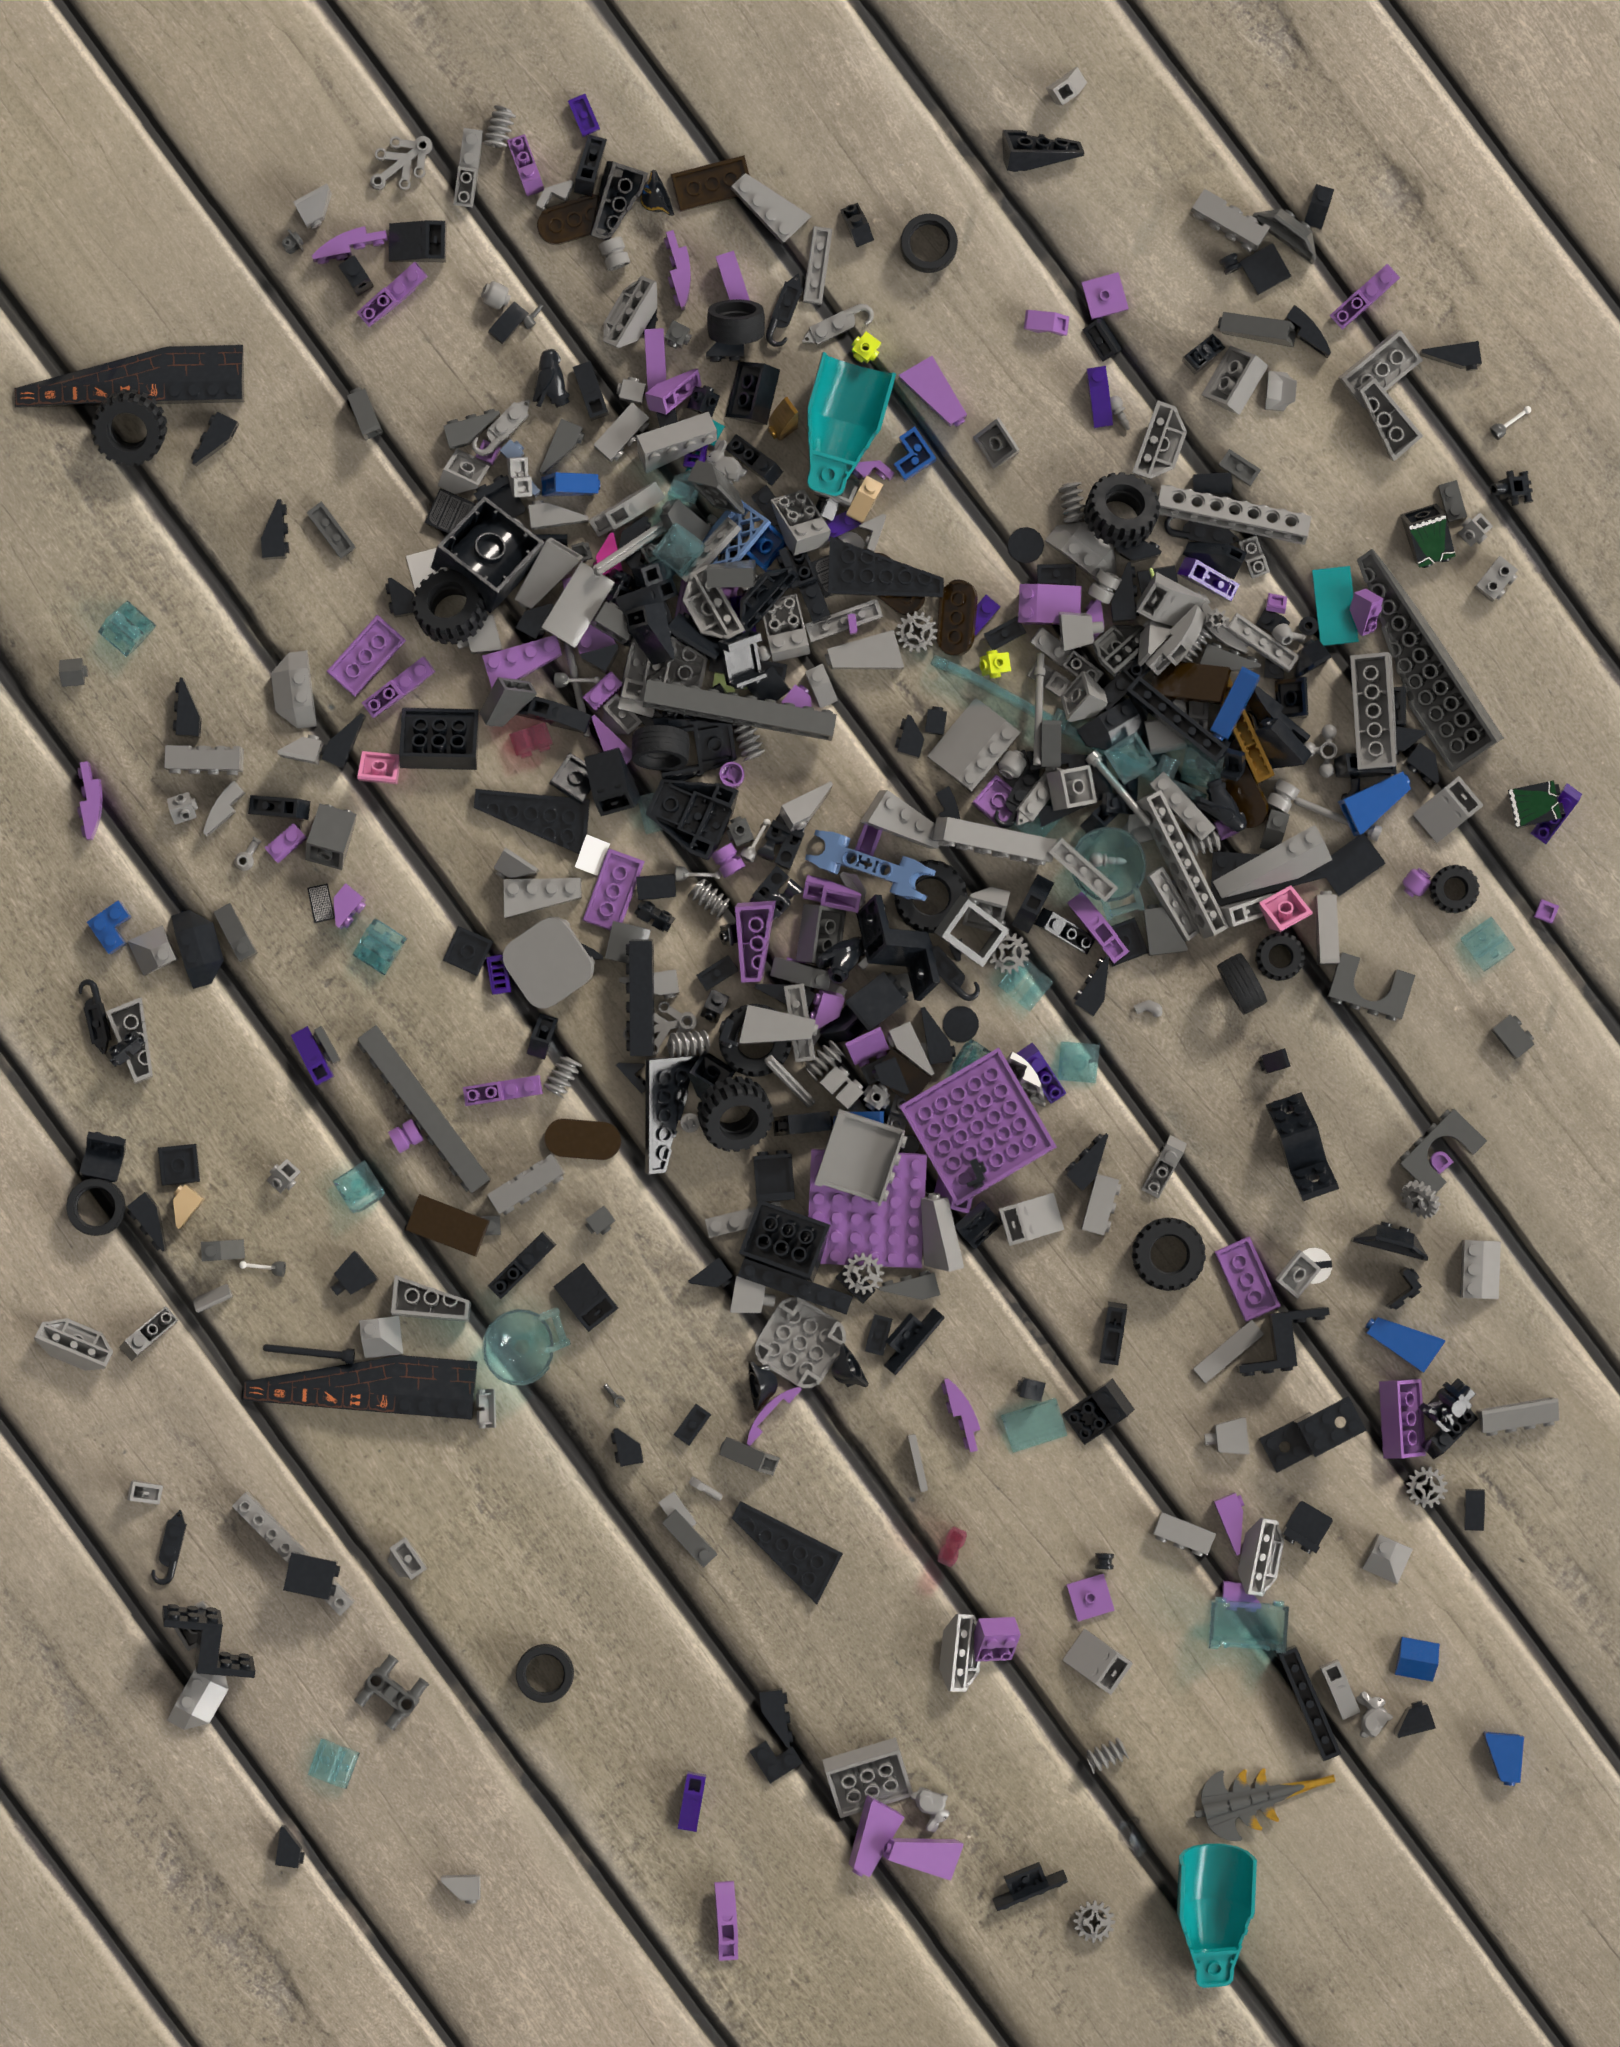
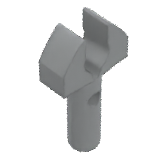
M692 1476L688 1482L717 1501L722 1499L721 1493L707 1486L699 1479Z

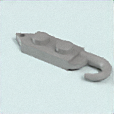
M866 304L855 305L809 327L810 330L802 342L820 345L851 330L855 325L854 314L861 311L868 313V320L864 323L868 325L873 320V310Z
M530 400L519 403L514 402L488 428L487 437L491 443L485 449H479L476 445L478 437H475L472 441L473 451L480 456L491 454L528 417Z
M1057 767V771L1063 770L1062 768ZM1046 770L1017 807L1016 826L1026 822H1033L1050 799L1051 795L1046 773L1055 771Z

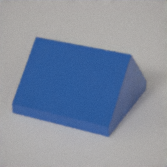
M770 524L745 556L750 560H756V565L765 571L779 555V550L783 549L787 544L784 541L783 535Z
M1401 1637L1395 1675L1433 1682L1439 1663L1440 1644Z

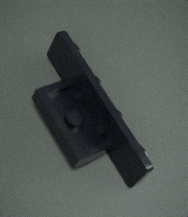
M932 1308L922 1321L909 1313L885 1341L896 1352L884 1366L896 1375L945 1317L935 1308Z
M1037 1862L1004 1876L1009 1892L999 1895L992 1900L997 1911L1005 1910L1017 1903L1025 1902L1029 1898L1042 1895L1046 1891L1061 1887L1063 1884L1068 1883L1064 1870L1045 1876L1040 1862Z

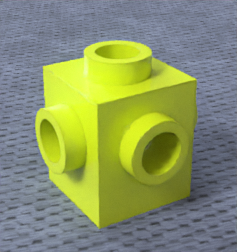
M866 331L861 338L858 336L852 343L853 357L861 363L863 361L866 363L870 360L874 361L880 353L877 350L880 348L881 342Z
M997 650L987 651L985 656L979 657V667L982 671V676L990 675V679L999 678L1001 674L1011 671L1008 652L998 653Z

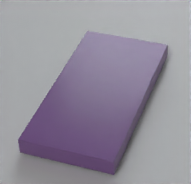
M376 615L326 672L356 697L406 640L380 616Z
M608 849L583 921L610 931L613 921L623 923L637 885L636 877L640 876L645 861Z
M1250 1236L1214 1252L1245 1322L1281 1307Z

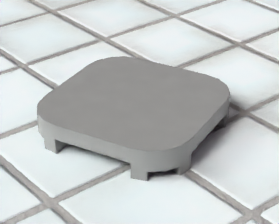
M549 917L538 922L512 940L503 952V962L506 969L526 999L537 1008H549L556 1005L593 978L595 964L593 957L588 955L569 927L571 924L566 919L564 920L559 917Z
M789 1297L777 1306L755 1344V1354L758 1361L763 1365L768 1364L772 1371L801 1388H812L823 1380L838 1356L841 1344L846 1341V1332L843 1325L837 1319L811 1303L798 1297Z

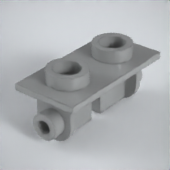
M495 1389L477 1390L476 1404L477 1407H481V1411H477V1425H479V1428H496Z

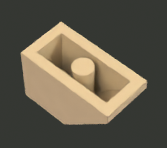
M866 476L846 515L862 524L878 498L883 484Z
M180 1185L174 1192L173 1205L176 1227L178 1229L185 1225L205 1200L188 1185L183 1187Z

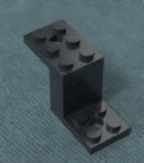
M875 894L856 913L867 963L907 967L914 1001H922L940 983V976L937 971L929 933L890 929L882 895Z
M1302 1092L1266 1104L1267 1112L1278 1133L1287 1169L1302 1201L1338 1190V1183L1326 1159L1318 1126Z
M1329 1307L1268 1314L1274 1360L1237 1364V1372L1242 1373V1376L1245 1377L1255 1375V1371L1269 1374L1274 1373V1369L1278 1368L1282 1372L1293 1370V1367L1298 1365L1292 1320L1293 1323L1307 1322L1306 1318L1310 1317L1314 1321L1324 1320L1326 1315H1330Z
M1347 1396L1314 1414L1308 1412L1258 1439L1276 1473L1310 1455L1317 1457L1367 1430L1351 1399ZM1337 1417H1343L1346 1421L1342 1428H1338L1335 1425ZM1287 1441L1290 1444L1288 1452L1280 1451L1279 1445L1281 1442Z
M176 1604L163 1605L162 1618L164 1627L198 1630L194 1658L197 1674L255 1678L256 1671L253 1656L245 1653L231 1655L228 1652H220L219 1654L223 1628L220 1610L214 1607L201 1609L196 1606L179 1607Z

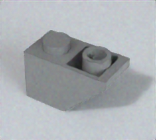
M1075 67L1048 86L1046 90L1055 104L1064 105L1080 93L1087 84V81L1079 68Z

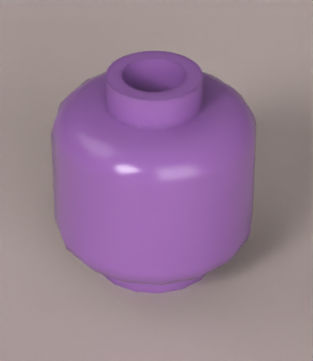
M1421 868L1410 870L1402 881L1405 887L1404 891L1411 897L1414 895L1422 896L1431 885V876Z

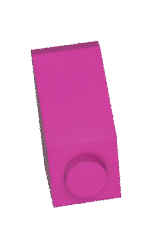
M614 533L608 535L596 555L597 561L593 562L594 565L618 550ZM621 562L603 573V575H610L611 570L614 568L619 572L623 571Z

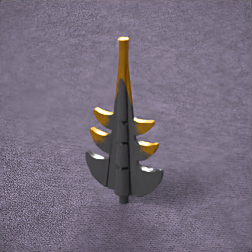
M1263 1768L1256 1777L1255 1788H1250L1246 1780L1247 1770L1244 1769L1234 1780L1233 1791L1229 1792L1224 1785V1771L1221 1770L1212 1775L1205 1783L1201 1795L1203 1809L1194 1811L1196 1819L1205 1817L1209 1828L1220 1838L1228 1841H1241L1242 1837L1237 1832L1235 1825L1237 1818L1240 1817L1242 1822L1248 1827L1261 1831L1262 1827L1258 1823L1256 1816L1257 1810L1261 1809L1267 1818L1278 1822L1279 1818L1274 1809L1275 1803L1336 1781L1333 1774L1314 1780L1269 1786L1265 1775L1266 1769Z

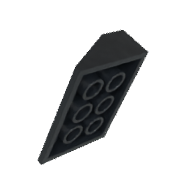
M402 708L399 749L400 768L477 770L479 709Z
M759 1200L739 1254L743 1258L814 1282L831 1225Z

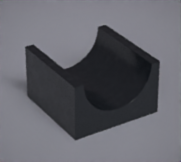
M484 496L437 546L431 568L436 572L443 567L451 568L468 578L481 593L485 602V610L491 614L530 572L545 542Z

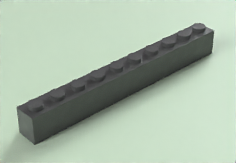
M656 678L647 680L642 707L832 741L837 714H833L830 710L817 711L809 706L800 708L795 707L792 703L778 704L775 700L765 699V701L757 700V697L746 696L745 698L733 692L723 694L719 693V690L708 689L707 691L694 685L689 687L681 686L682 684L678 682L663 683L662 680Z
M375 1025L358 1038L360 1043L357 1045L363 1053L367 1052L370 1055V1063L375 1069L379 1067L382 1071L381 1078L386 1084L390 1082L394 1088L392 1090L393 1094L398 1100L402 1098L405 1102L404 1109L409 1115L413 1113L417 1119L414 1122L420 1130L425 1129L428 1134L426 1136L427 1140L432 1146L436 1144L440 1150L437 1153L443 1161L447 1160L451 1165L449 1169L455 1177L459 1175L462 1179L460 1184L466 1192L470 1190L471 1193H474L490 1181L491 1178L379 1027Z

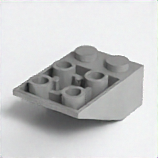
M805 490L771 499L770 502L784 541L793 555L827 546L831 530Z
M1156 572L1139 598L1136 612L1153 621L1174 626L1193 606L1197 605L1201 609L1206 598Z
M797 594L780 597L763 616L773 662L810 654Z
M1458 776L1415 811L1413 816L1433 840L1438 843L1484 805L1461 777Z
M1054 1193L998 1209L1009 1246L1064 1230Z
M1085 1628L1063 1658L1064 1662L1110 1695L1133 1664L1132 1661Z

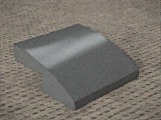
M613 921L605 959L629 963V956H626V944H629L631 939H649L651 930Z

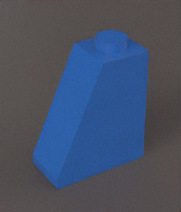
M555 472L541 477L542 496H592L599 493L601 485L598 474Z
M1483 1732L1499 1780L1503 1781L1504 1785L1509 1786L1521 1783L1524 1736Z

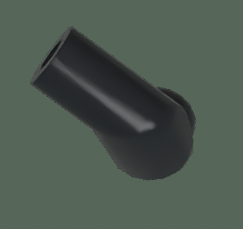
M1360 778L1350 779L1351 790L1348 794H1342L1341 800L1360 791Z

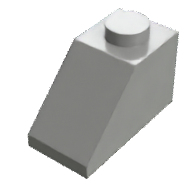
M823 664L805 671V675L820 708L838 701Z
M481 1874L441 1876V1882L460 1900H465L466 1904L477 1903V1900L481 1899Z

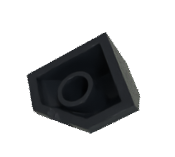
M1311 639L1302 644L1304 648L1300 650L1294 678H1300L1332 658L1319 639L1316 641Z

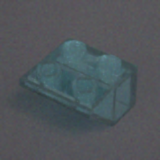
M692 469L674 476L667 494L668 499H678L687 507H690L691 503L695 504L699 493L687 481Z
M126 601L105 619L98 633L127 657L139 647L156 625L129 601Z
M375 918L365 930L353 956L381 974L386 975L402 950L407 938Z

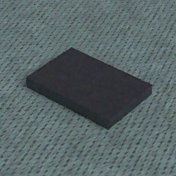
M1362 833L1331 855L1332 860L1328 862L1327 877L1325 879L1339 897L1386 863L1365 833Z

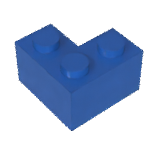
M913 427L899 437L900 443L908 454L894 463V468L902 480L906 482L934 463L936 457L916 427Z
M116 901L87 921L108 954H113L127 944L116 929L131 918V915L121 901Z

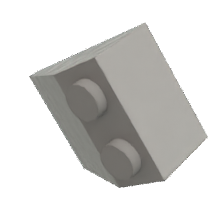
M910 1021L888 1032L889 1036H887L891 1047L895 1046L896 1050L930 1076L934 1075Z

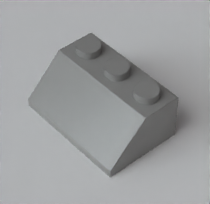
M1230 346L1204 389L1202 396L1222 408L1240 415L1268 365L1256 355Z
M1462 1240L1460 1298L1499 1299L1501 1241Z

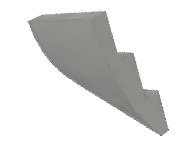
M1011 1052L1006 1060L1024 1091L1030 1093L1029 1100L1045 1107L1046 1102L1042 1085L1036 1072L1025 1059Z

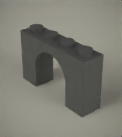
M1341 952L1339 956L1340 963L1336 965L1327 997L1331 998L1330 1002L1340 1005L1342 1002L1349 1004V1008L1360 1010L1361 1007L1367 1009V1013L1378 1016L1380 1013L1386 1015L1385 1019L1394 1022L1397 1019L1401 1020L1416 975L1398 969L1395 970L1386 996L1378 1001H1368L1357 993L1354 986V978L1360 958Z
M1447 1109L1440 1116L1442 1120L1437 1125L1433 1123L1426 1130L1428 1134L1424 1138L1420 1136L1413 1143L1415 1147L1410 1152L1407 1150L1400 1157L1402 1161L1399 1165L1417 1180L1419 1184L1423 1181L1425 1186L1430 1185L1431 1191L1435 1190L1436 1193L1447 1182L1431 1167L1428 1161L1427 1154L1431 1143L1441 1136H1449L1456 1139L1471 1155H1474L1487 1142L1455 1109L1450 1111Z

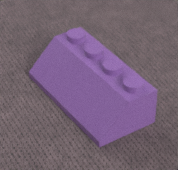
M1421 1379L1380 1381L1383 1458L1426 1456V1451L1421 1446L1425 1441L1423 1412L1418 1408L1423 1403Z

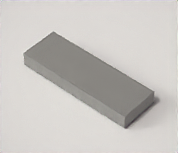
M910 1434L908 1439L920 1491L924 1492L928 1490L917 1438L916 1434Z

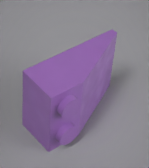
M1020 584L1019 623L1025 625H1059L1058 612L1081 613V586Z
M880 1027L845 1043L854 1066L858 1064L859 1067L870 1063L869 1059L874 1056L878 1059L887 1055L886 1051L889 1050Z

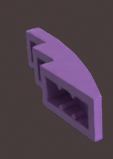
M663 328L644 329L648 391L656 384L666 381Z

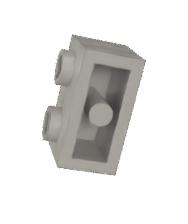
M1499 556L1474 588L1490 601H1494L1495 598L1499 600L1506 592L1503 588L1507 583L1511 585L1518 577L1515 574L1518 569Z

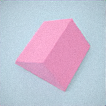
M362 751L357 779L366 782L398 784L399 754Z
M1292 885L1259 902L1269 929L1279 932L1312 915V911Z

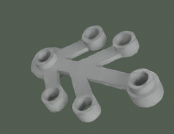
M397 136L390 139L391 147L394 149L400 147L411 148L412 150L407 154L388 152L383 148L377 149L375 156L378 160L383 161L387 159L396 160L397 162L383 173L374 174L370 179L371 186L375 190H382L386 186V180L403 167L399 186L402 190H408L411 186L409 181L411 161L417 155L418 161L417 167L414 169V175L417 178H423L426 174L424 169L425 157L432 150V142L428 137L420 136L415 141L402 140ZM395 139L399 140V144L397 146H394L392 144L393 140ZM422 142L426 143L424 149L419 147V144ZM380 151L384 152V156L381 158L377 156ZM422 169L423 174L417 175L416 171ZM376 178L381 179L380 184L374 183ZM407 181L408 186L402 187L401 183Z
M661 1002L658 1007L660 1012L668 1013L677 1020L669 1022L654 1012V1022L658 1023L654 1025V1033L660 1032L654 1041V1045L658 1048L655 1054L659 1052L660 1045L671 1029L678 1028L676 1034L691 1031L697 1024L696 1017L690 1012L681 1014L670 1007L668 1002ZM664 1003L668 1005L666 1011L661 1010V1005ZM685 1018H689L691 1020L690 1025H685L683 1023ZM625 1028L623 1036L625 1040H630V1038L627 1036L628 1032H626Z

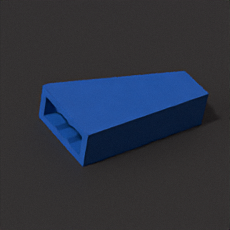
M1243 666L1210 729L1213 736L1220 741L1229 739L1260 680V675Z
M1404 772L1394 774L1338 801L1353 836L1364 833L1411 789L1410 780Z
M1379 1317L1371 1318L1365 1326L1367 1328L1366 1334L1423 1373L1446 1342L1441 1338Z

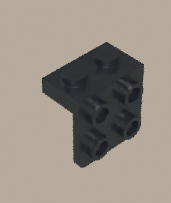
M500 475L494 478V483L488 486L484 484L476 489L477 492L474 493L478 502L485 496L512 518H516L526 511L520 497H513L507 475L504 477Z
M88 1131L86 1151L80 1168V1175L117 1182L126 1152V1139Z
M1404 1267L1399 1271L1410 1288L1386 1304L1388 1309L1393 1308L1397 1310L1405 1304L1403 1300L1407 1297L1412 1299L1420 1293L1419 1289L1422 1287L1418 1282L1420 1277L1414 1269Z
M1300 1501L1282 1530V1533L1285 1535L1284 1539L1293 1545L1295 1541L1301 1544L1300 1549L1308 1554H1311L1312 1551L1317 1553L1320 1548L1319 1544L1331 1526L1333 1519L1308 1503Z

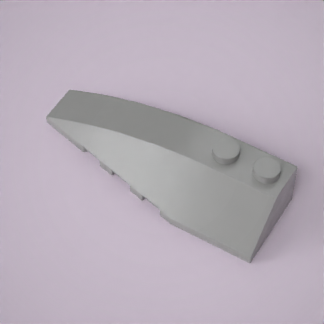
M1314 825L1214 880L1213 884L1221 898H1226L1298 879L1328 863L1332 858L1323 838Z

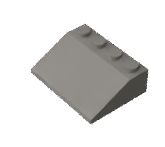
M975 698L927 757L971 793L1021 732L979 699Z
M896 1737L822 1760L840 1818L862 1812L868 1795L883 1804H889L908 1798L913 1793Z

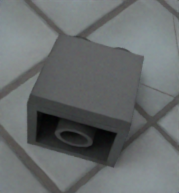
M319 804L306 842L305 860L342 870L356 824L357 814L347 809H337L329 804Z

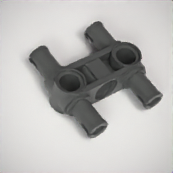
M389 1654L381 1666L375 1668L363 1685L364 1688L354 1701L364 1707L373 1694L380 1696L394 1707L395 1711L385 1722V1725L394 1731L402 1719L408 1717L420 1702L419 1697L429 1686V1683L420 1677L410 1691L404 1689L389 1677V1673L396 1663L399 1662L394 1656ZM375 1675L379 1676L382 1680L378 1686L374 1685L371 1681V1678ZM404 1699H409L412 1702L410 1709H405L402 1706Z

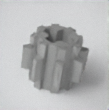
M1215 608L1214 614L1211 612L1207 613L1210 619L1205 620V623H1210L1209 630L1216 628L1217 633H1219L1220 627L1227 628L1224 622L1229 621L1230 618L1224 616L1225 610L1220 613L1218 608ZM1213 616H1214L1215 618H1217L1218 616H1220V617H1221L1220 622H1221L1222 624H1220V623L1214 624L1213 622H1214L1215 619L1213 618Z

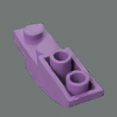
M365 226L344 232L322 245L312 255L313 261L318 262V264H325L330 259L335 258L337 261L346 260L348 256L352 255L351 248L353 247L354 250L364 249L365 245L373 244V246L384 245V242L388 241L387 233L384 230L367 234Z
M671 230L666 232L667 238H664L666 248L671 249L673 255L669 257L672 268L676 267L677 269L670 271L671 276L668 277L670 287H674L676 294L673 295L676 306L680 305L681 310H684L689 298L691 284L689 255L686 246L678 247L674 231Z
M416 262L412 263L393 282L378 292L356 313L368 327L372 326L416 290L415 288L428 276Z
M1386 264L1329 316L1343 330L1382 296L1400 277L1389 264Z
M423 656L396 678L390 680L368 697L362 704L372 718H375L416 689L436 671L425 656Z
M86 761L80 763L78 774L79 778L83 779L84 786L81 787L83 798H87V800L81 801L80 807H77L79 818H83L84 825L81 826L82 835L90 841L93 840L100 823L103 798L101 780H93L90 763Z
M1080 892L1067 902L1068 906L1113 963L1129 952L1112 927L1083 892Z
M540 1075L463 1087L465 1106L543 1094Z
M945 1378V1383L941 1385L944 1395L948 1394L949 1402H946L948 1413H952L953 1417L961 1415V1419H958L960 1430H965L966 1437L963 1438L965 1449L969 1448L970 1452L978 1451L973 1432L979 1431L980 1426L974 1410L961 1390L952 1381Z
M734 1881L714 1882L719 1961L737 1960L738 1929Z

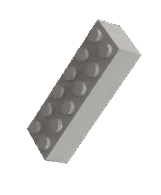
M950 817L936 818L932 839L938 841L940 846L955 847L956 845V849L973 851L974 849V853H992L993 857L1009 858L1011 856L1010 860L1027 862L1029 860L1028 864L1045 866V863L1052 862L1053 856L1048 850L1056 843L1055 839Z

